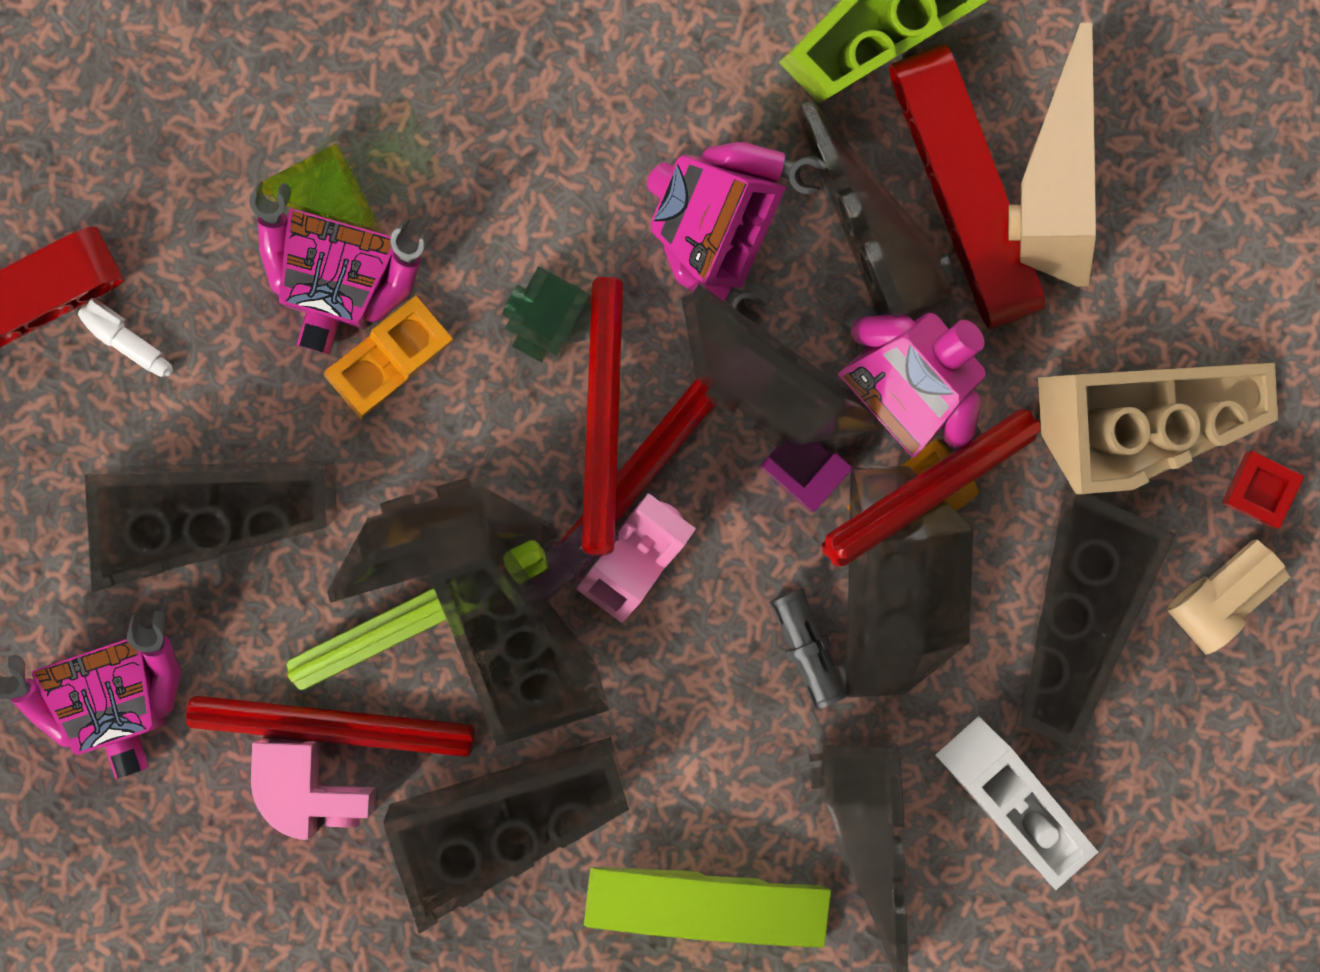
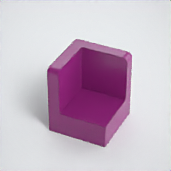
M800 426L793 427L759 466L764 473L810 513L815 512L853 469L838 454H831Z

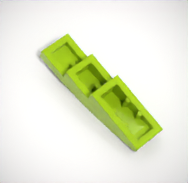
M590 866L584 925L588 928L694 940L825 948L831 890L821 885L768 883L759 878L706 876L698 871Z

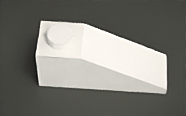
M979 716L936 754L937 758L1055 890L1062 886L1098 853L1097 849L1014 750Z

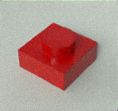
M1246 451L1221 504L1273 529H1280L1305 476L1254 451Z

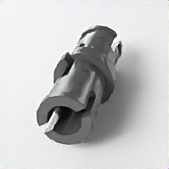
M804 589L792 591L770 601V607L774 611L789 647L785 654L789 663L795 662L807 689L806 691L811 700L813 710L829 706L847 697V692L844 690L841 680L837 675L828 648L832 645L828 636L821 634L810 610Z

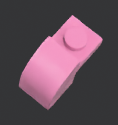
M648 493L616 533L614 551L611 554L598 557L576 590L623 623L641 603L665 567L685 546L696 528L685 521L676 508L658 501Z
M262 737L252 743L251 789L255 804L264 819L276 830L287 836L308 840L317 832V817H325V826L347 828L360 826V818H369L375 811L376 787L319 785V741Z

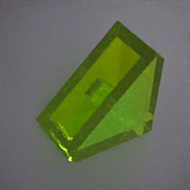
M337 143L263 181V194L270 201L278 202V189L282 183H286L290 186L292 192L287 207L373 232H380L382 224L345 152Z

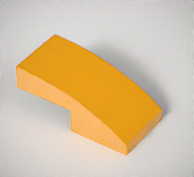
M415 295L374 327L369 337L325 370L324 377L362 420L452 343L453 338Z

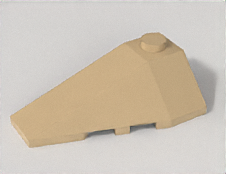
M1080 23L1022 180L1020 205H1009L1008 240L1020 241V263L1077 287L1089 286L1096 240L1092 23Z
M1275 363L1038 377L1041 436L1075 494L1134 490L1149 483V479L1169 469H1178L1192 462V458L1217 446H1226L1278 420Z

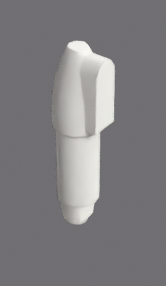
M91 298L87 306H83L79 310L78 315L82 322L106 345L113 346L147 371L162 378L172 375V365L162 358V352L127 329L124 324L126 319L94 298Z

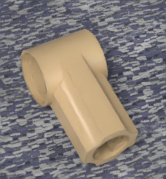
M1251 540L1209 578L1203 577L1189 585L1172 600L1167 607V611L1205 655L1211 654L1231 641L1245 626L1246 621L1244 618L1291 577L1285 569L1286 566L1273 551L1265 547L1259 540Z

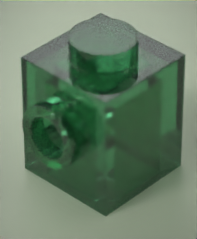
M538 266L527 288L518 284L503 309L502 315L509 319L505 329L509 334L516 337L511 347L540 363L544 361L547 354L559 360L591 302L590 294Z

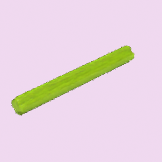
M528 540L290 658L287 662L288 677L299 690H306L544 573L548 569L546 554L536 540Z

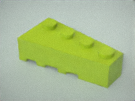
M839 0L778 63L819 104L989 0Z

